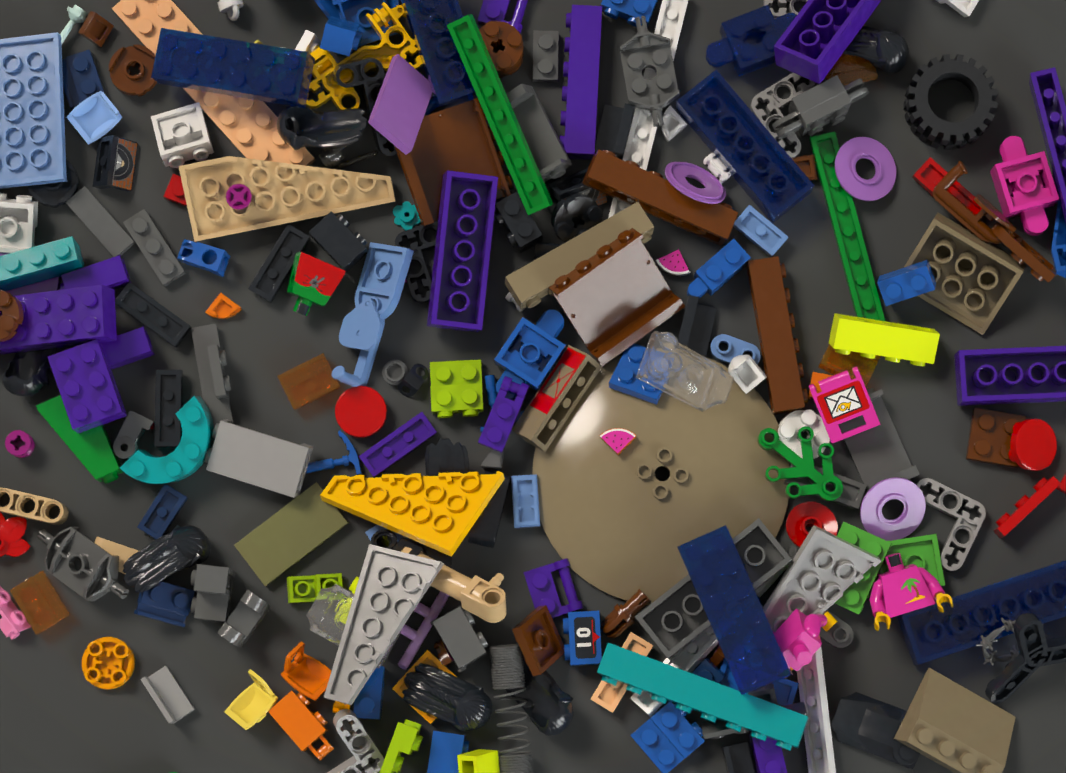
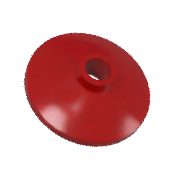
M804 502L795 506L789 513L786 520V530L790 540L800 548L809 534L806 531V527H813L815 525L837 536L838 524L834 514L826 506L817 502Z

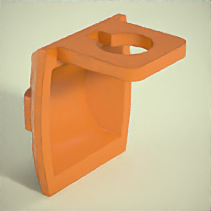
M301 641L287 654L284 671L281 673V676L298 692L316 701L326 691L331 670L320 661L305 654V643Z

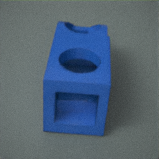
M183 240L177 260L187 265L212 272L221 277L224 276L230 259V255L223 249L190 240Z

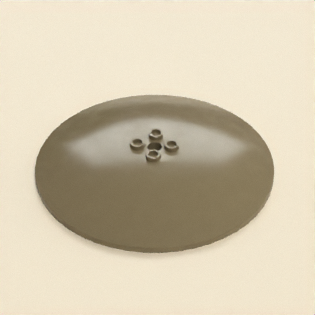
M652 349L676 358V366L657 405L609 388V381L622 355L617 356L602 366L546 452L536 447L533 459L532 475L537 474L540 521L550 543L562 560L568 558L569 567L577 575L595 588L613 597L628 601L640 589L651 600L647 605L652 604L758 518L776 538L783 523L789 500L785 494V489L788 486L784 484L785 479H779L777 482L771 483L765 478V472L768 467L789 468L790 463L775 450H764L758 444V436L763 429L772 428L778 433L779 428L775 416L761 395L754 388L745 394L728 373V368L723 364L707 357L674 349ZM613 428H623L633 432L636 438L617 455L599 437L603 432ZM766 434L764 436V439L767 442H772L774 440L771 434ZM665 467L668 469L670 476L666 481L656 479L655 470L657 468ZM775 470L768 472L769 477L773 479L778 477V473Z

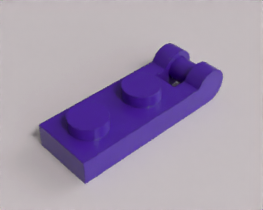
M507 376L502 381L478 441V444L500 453L505 448L530 386L525 383L521 385L512 381V378ZM508 391L517 394L515 401L506 398Z

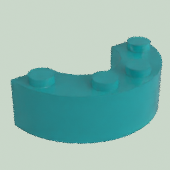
M193 396L176 413L181 422L182 437L175 451L167 456L158 457L153 456L146 450H137L120 469L136 480L151 484L177 482L196 472L205 462L207 451L209 448H212L214 440L212 438L214 430L213 419L204 400L200 396Z

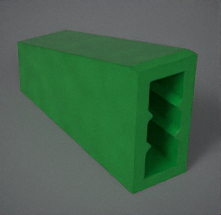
M61 395L36 405L39 413L97 481H104L106 484L119 478L118 474L123 471L120 469V461L113 451V445L104 425L79 434L72 430Z

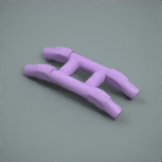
M440 591L431 608L420 602L418 603L414 612L425 617L418 631L405 624L399 632L412 640L398 663L400 668L404 670L408 668L433 626L430 622L437 619L449 595Z

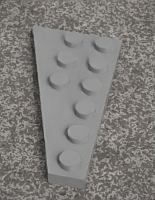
M814 525L733 655L735 660L759 670L774 655L764 644L796 608L807 616L824 613L843 596V592L854 582L858 583L864 577L863 574L872 566L876 567L881 562V559Z
M369 544L324 698L348 705L353 704L444 563Z

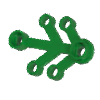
M804 426L797 433V438L801 442L802 458L779 440V435L774 429L766 428L760 432L758 436L759 446L764 450H775L794 466L781 469L777 466L768 467L765 472L767 481L774 483L779 479L808 477L816 484L800 486L798 483L792 482L785 489L786 496L790 499H796L799 496L818 494L826 501H833L840 497L843 491V484L833 474L832 455L834 454V448L830 443L821 444L817 451L818 456L822 459V475L814 468L811 443L814 432L810 427ZM801 432H809L810 438H802ZM766 434H771L774 440L772 442H767L764 439V436ZM823 447L829 448L830 455H823L821 449ZM775 470L778 473V477L773 479L769 477L768 472ZM827 483L834 485L835 490L833 492L826 490L825 486ZM792 486L796 487L798 494H790L789 488Z

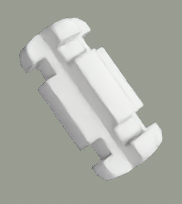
M714 153L705 157L703 163L708 165V169L716 178L719 177L720 183L730 178L731 172L726 171L727 167L719 158H715Z

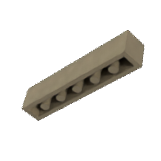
M636 202L505 277V285L520 309L525 307L530 309L538 305L542 297L548 294L553 296L549 287L555 284L557 278L567 275L575 269L578 263L594 256L600 247L615 241L621 232L629 231L633 228L643 235L644 238L641 241L645 244L652 238L654 226L639 202Z

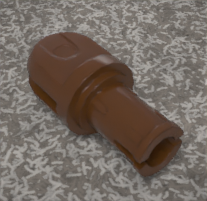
M639 589L624 605L616 604L614 610L601 623L602 633H606L608 638L619 636L626 628L635 623L634 616L651 600Z

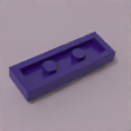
M420 412L362 453L359 458L375 478L435 436L437 432L423 412Z

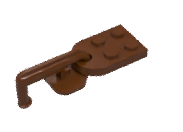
M958 161V164L935 186L933 198L980 240L995 244L1004 243L1012 251L1010 255L1022 265L1025 262L1031 267L1030 273L1041 282L1045 279L1049 283L1056 275L1055 267L1015 232L1016 228L995 206L983 196L977 194L974 201L982 209L976 215L948 191L960 176L968 174L963 162ZM984 215L990 221L995 219L997 223L990 228L980 218Z

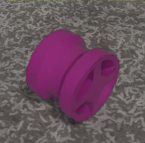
M234 184L226 192V201L234 209H244L251 202V191L244 184Z
M15 430L6 437L5 447L15 457L25 458L33 452L35 443L33 438L26 432Z

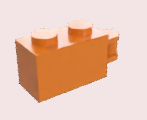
M291 690L268 712L301 751H306L309 748L321 761L334 749L324 736L328 731L325 727L328 722L318 711L313 713L308 705L311 702L305 695L300 692L297 694ZM320 738L324 744L316 749L312 744Z

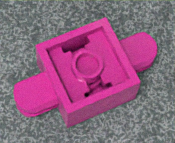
M1010 136L1000 145L999 150L1003 162L994 165L990 171L1003 215L1007 219L1020 215L1026 234L1038 236L1049 225L1045 208L1054 206L1059 201V196L1045 152L1028 155L1022 138Z

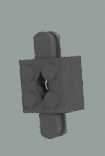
M835 76L793 97L787 111L789 115L772 124L774 130L783 128L777 133L779 139H783L796 131L799 132L801 137L807 134L812 137L823 130V126L829 123L833 126L842 122L848 113L851 103L865 97L869 93L866 87L859 89L864 85L863 80L857 79L843 87L839 77Z

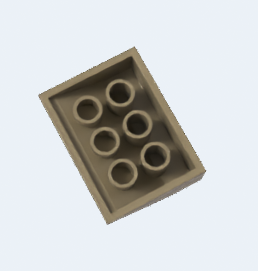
M937 212L904 267L928 260L936 281V288L933 291L918 295V297L983 335L1021 277L1026 264L1023 263L1021 265L1011 255L989 242L980 240L974 233Z
M928 668L894 739L954 773H1002L1006 764L1016 717L935 670Z

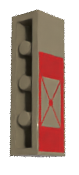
M568 345L512 431L529 444L546 452L602 366L589 354Z

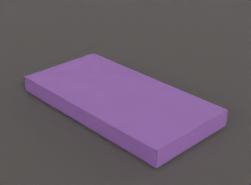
M399 54L395 55L390 62L368 123L407 155L413 149L434 85Z

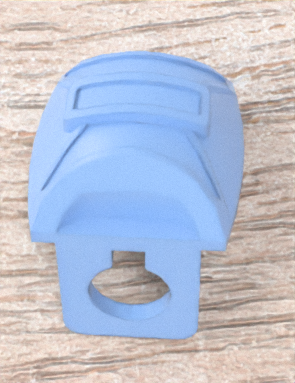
M99 91L77 105L66 118L89 145L107 134L122 119V116L104 92Z

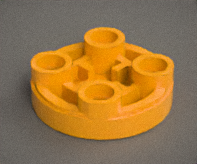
M102 637L90 642L82 657V670L86 680L101 689H115L124 685L132 676L135 668V658L131 648L124 641L114 637Z

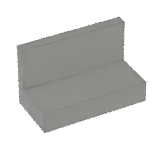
M164 666L149 677L140 679L169 724L176 723L195 710L168 666Z

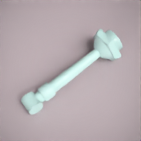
M74 5L73 8L67 7L70 21L60 33L62 44L75 23H82L86 20L85 16L88 13L77 5Z

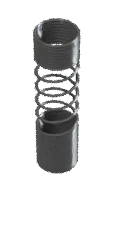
M519 644L491 646L488 649H490L492 688L494 690L523 688L515 692L494 696L493 698L524 701L522 704L498 709L494 712L526 715L516 720L498 723L496 726L527 729L520 733L498 737L497 740L528 742L524 746L498 752L500 754V773H533L532 753L529 751L512 752L528 747L531 742L527 739L511 738L525 734L530 730L529 727L524 725L511 724L522 721L529 715L520 711H506L521 707L527 703V700L523 698L506 697L523 692L526 689L523 653Z

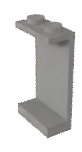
M228 419L220 420V423H216L212 433V438L215 439L212 448L208 449L205 457V463H208L206 470L293 498L300 495L314 446L305 443L299 445L235 425Z

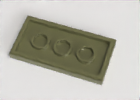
M317 482L234 545L265 587L348 524L335 506L322 501L320 494L323 490Z

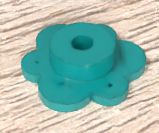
M405 201L402 206L397 205L394 207V223L398 226L401 225L404 230L412 229L414 225L420 223L415 205Z

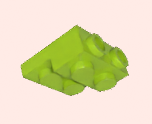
M481 360L430 362L432 414H437V418H451L453 413H463L464 417L478 416V412H484Z
M408 719L405 720L404 724L398 722L380 773H399L404 762L401 753L412 755L413 750H419L423 740V736L419 735L421 724Z

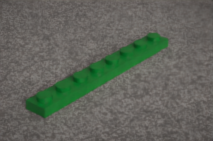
M466 15L448 24L449 32L527 214L531 215L553 205L473 15Z
M830 132L810 137L812 152L856 317L885 321L853 197L842 188L836 177L835 158L839 150L836 133Z

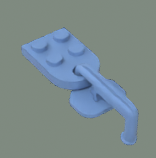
M370 243L355 293L356 308L344 317L339 332V341L343 346L361 351L354 374L346 372L343 366H337L331 373L333 379H337L352 387L367 385L384 330L385 319L394 312L399 303L414 253L413 250L405 247Z

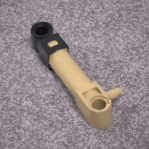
M379 530L371 537V545L432 559L424 554V548L405 538H401L397 543L395 533L390 530ZM443 565L430 585L460 601L463 609L487 622L497 623L506 616V594L499 587L504 579L501 573H497L488 582L476 575L471 579Z

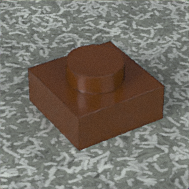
M90 11L78 33L96 46L102 47L114 25L96 12Z

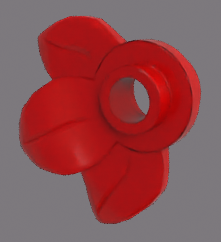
M0 512V557L4 555L18 557L29 550L30 545L22 539L27 528L26 518L12 517L5 520Z

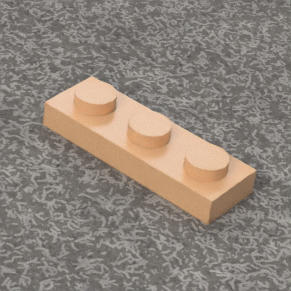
M630 632L622 646L624 649L646 657L653 647L652 644ZM601 681L590 700L613 713L626 692L627 685L617 682L616 686Z

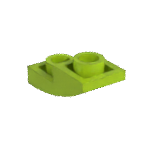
M342 573L287 577L288 603L342 600Z

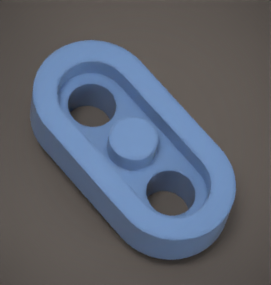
M726 334L716 336L711 342L710 352L712 356L724 363L730 364L734 357L743 355L744 352H750L756 364L760 361V351L751 343ZM726 343L728 350L721 351L719 344Z

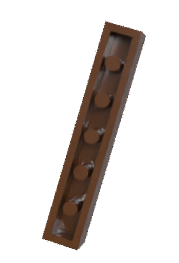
M598 150L582 183L629 205L639 202L644 212L720 246L728 240L738 212L732 210V207L726 203L708 204L694 200L678 191L668 180L663 179L661 174L641 169L633 161L621 160L617 158L616 154L608 150Z
M779 256L748 261L746 268L763 366L767 376L766 383L772 414L778 415L803 410L805 403H808L806 388L801 387L800 378H804L802 363H797L796 353H799L798 339L792 336L791 328H795L793 313H788L787 303L791 302L788 288H784L782 279L786 278L785 265L779 262Z

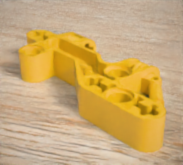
M383 2L380 10L376 8L373 15L370 13L365 15L380 37L381 43L379 45L363 46L339 63L336 62L328 50L320 49V47L302 58L315 80L303 88V104L306 107H310V109H316L331 99L338 110H343L346 108L342 106L341 101L344 97L350 96L356 102L353 108L358 109L360 98L354 88L342 87L333 79V71L337 65L371 57L379 60L384 71H387L395 55L399 54L406 60V54L410 57L414 56L418 52L416 47L419 46L421 54L416 57L415 64L413 65L409 62L411 66L418 70L455 44L451 34L444 38L446 44H443L441 36L447 32V25L458 19L448 18L444 20L441 14L436 16L426 14L427 11L408 8L402 5H397L390 9ZM401 17L421 21L429 19L434 20L437 26L419 39L413 40L399 22V19ZM392 21L395 26L390 27L386 33H383L381 27H388V22ZM399 33L403 38V42L394 45L390 42L389 35ZM428 39H433L437 42L438 48L435 51H428L424 46V42ZM373 62L365 65V74L376 71V66ZM348 68L343 69L339 74V78L343 83L348 82L352 77V73ZM322 83L324 90L329 94L325 95L324 91H322L317 96V102L313 99L308 101V92L316 93L321 88L318 84Z

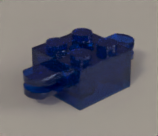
M769 5L722 22L719 31L722 39L707 46L706 61L714 68L733 62L738 77L775 63L774 45L797 14L787 13L774 18Z

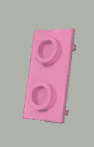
M0 586V615L2 616L0 619V629L6 638L10 637L13 640L20 635L19 632L31 626L26 621L23 612L18 610L12 602L9 593Z

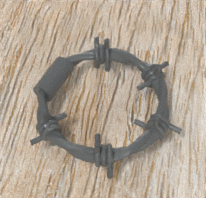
M1001 618L1003 622L1002 627L992 631L987 637L981 636V644H976V646H982L985 659L984 665L989 662L994 666L995 661L1006 662L1014 660L1020 654L1015 645L1012 646L1014 650H1010V654L996 657L995 653L998 652L997 650L989 651V648L993 650L992 644L998 641L995 638L1003 630L1014 632L1016 620L1006 621Z

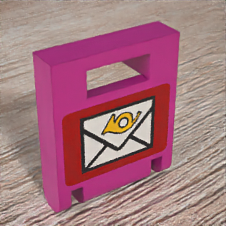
M857 366L852 368L855 379L851 380L848 370L818 381L822 392L817 393L815 385H809L831 443L881 425ZM863 415L866 424L842 433L839 424Z

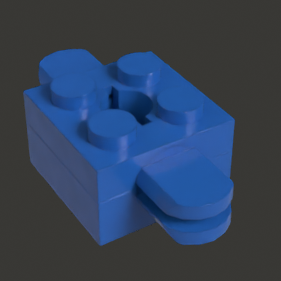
M545 311L536 325L522 317L494 359L495 365L504 370L496 383L497 394L505 376L512 378L513 382L520 385L522 383L530 385L529 387L536 392L540 389L566 350V345L556 339L564 328V318L558 311ZM508 391L506 398L514 400L517 394Z

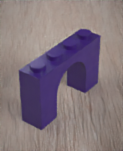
M119 255L61 275L63 283H60V288L63 290L104 285L115 290L126 286L128 282L131 283L125 262ZM144 327L117 335V341L101 342L111 370L155 355L148 332Z

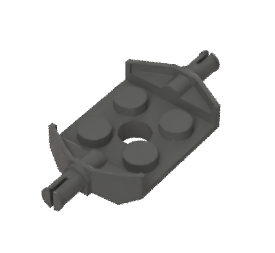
M639 16L635 18L637 26L636 35L620 46L622 68L629 104L635 105L639 109L649 110L652 113L653 126L658 127V121L659 126L664 125L662 108L673 102L680 92L673 64L671 40L649 32L647 30L646 17L641 16L640 22ZM645 68H652L656 72V77L651 80L645 79L642 76V71Z
M69 527L59 532L56 536L51 535L45 529L39 532L41 535H38L37 538L46 543V548H48L44 560L46 571L87 601H96L111 591L121 599L127 596L129 590L117 581L119 572L118 555H111L77 531L79 527ZM77 557L82 561V567L79 571L74 566V561Z

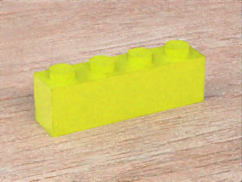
M834 313L829 344L835 349V352L850 355V352L853 351L860 352V356L875 359V356L879 355L885 356V360L899 363L901 359L910 360L912 365L925 366V363L934 364L940 334L931 328Z

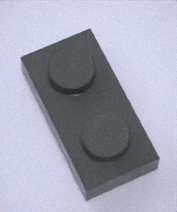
M533 30V82H558L559 31Z

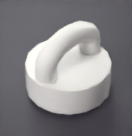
M220 0L218 2L220 12L227 13L231 21H236L239 18V8L244 6L243 0Z

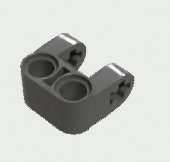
M247 589L234 611L217 633L233 645L243 647L270 608L269 604Z

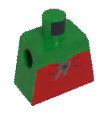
M296 252L287 289L289 294L298 297L293 311L307 317L312 303L318 306H325L346 271L303 252Z

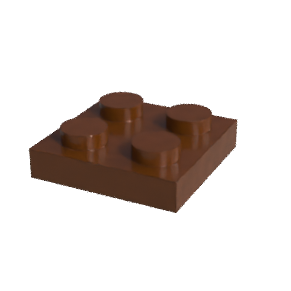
M974 408L966 460L1018 468L1019 465L1009 459L1010 441L1014 424L1024 421L1026 416Z
M546 605L538 606L512 629L533 676L541 675L565 653L564 644Z

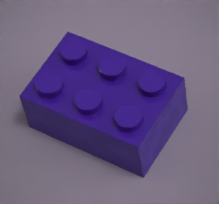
M95 339L48 356L72 430L79 434L127 416L103 344L99 340Z

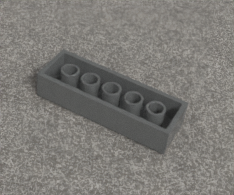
M758 518L635 616V618L665 656L670 659L787 566L792 559Z

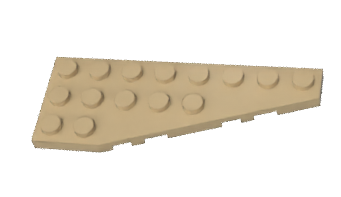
M233 156L179 166L195 242L325 216L331 211L335 214L395 202L390 176ZM234 184H244L251 191V202L244 209H234L226 201V192Z

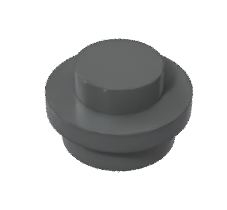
M400 360L388 361L382 370L384 380L390 385H399L408 374L407 366Z

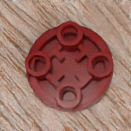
M357 386L349 388L341 394L335 406V417L345 433L352 437L365 438L374 435L385 425L387 407L383 397L376 390L367 386Z
M1026 419L1015 423L1010 441L1009 459L1028 471H1039L1048 467L1052 463L1057 450V440L1051 426L1041 419Z

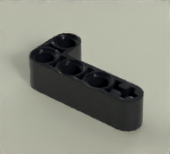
M365 57L337 65L333 71L334 81L345 88L361 85L370 118L376 102L371 99L370 93L375 87L381 89L385 78L381 62L371 57ZM369 62H373L376 66V72L372 76H367L364 72V67ZM348 68L352 73V77L348 82L343 83L339 78V74L343 69ZM371 126L377 149L388 156L396 155L395 146L391 144L390 150L384 147L383 144L387 142V139Z

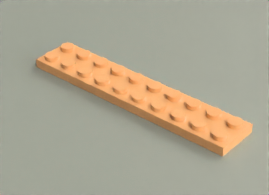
M121 0L112 8L114 13L141 43L154 53L159 63L195 103H200L204 113L245 158L309 166L315 161V158L305 147L294 150L291 145L282 140L277 130L278 117L172 0Z

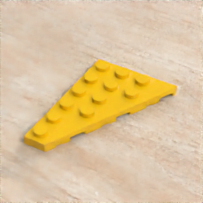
M496 471V474L479 475L478 472H468L465 474L449 472L439 473L438 476H422L421 473L410 475L382 474V477L365 478V475H355L353 477L340 475L334 476L320 494L322 501L452 557L505 477L500 471Z

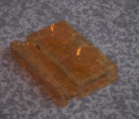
M842 54L826 75V81L838 76L842 85L850 84L857 79H862L864 82L878 78L876 68L867 59Z
M829 344L818 367L833 375L848 370L852 380L856 378L852 368L857 366L866 387L881 356L876 355L875 359L860 356V352L853 351L850 352V355L835 352V349Z
M324 353L277 376L294 410L340 388L337 379H333L331 376L332 369Z
M43 570L10 590L36 635H39L70 615Z

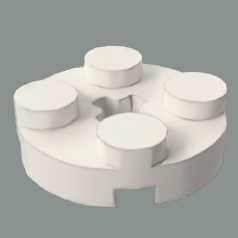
M796 410L786 415L779 423V440L802 458L801 442L797 439V433L804 426L810 427L814 432L811 440L813 459L819 457L817 451L820 445L830 442L822 418L812 410ZM823 447L821 449L822 453L824 452L826 447Z

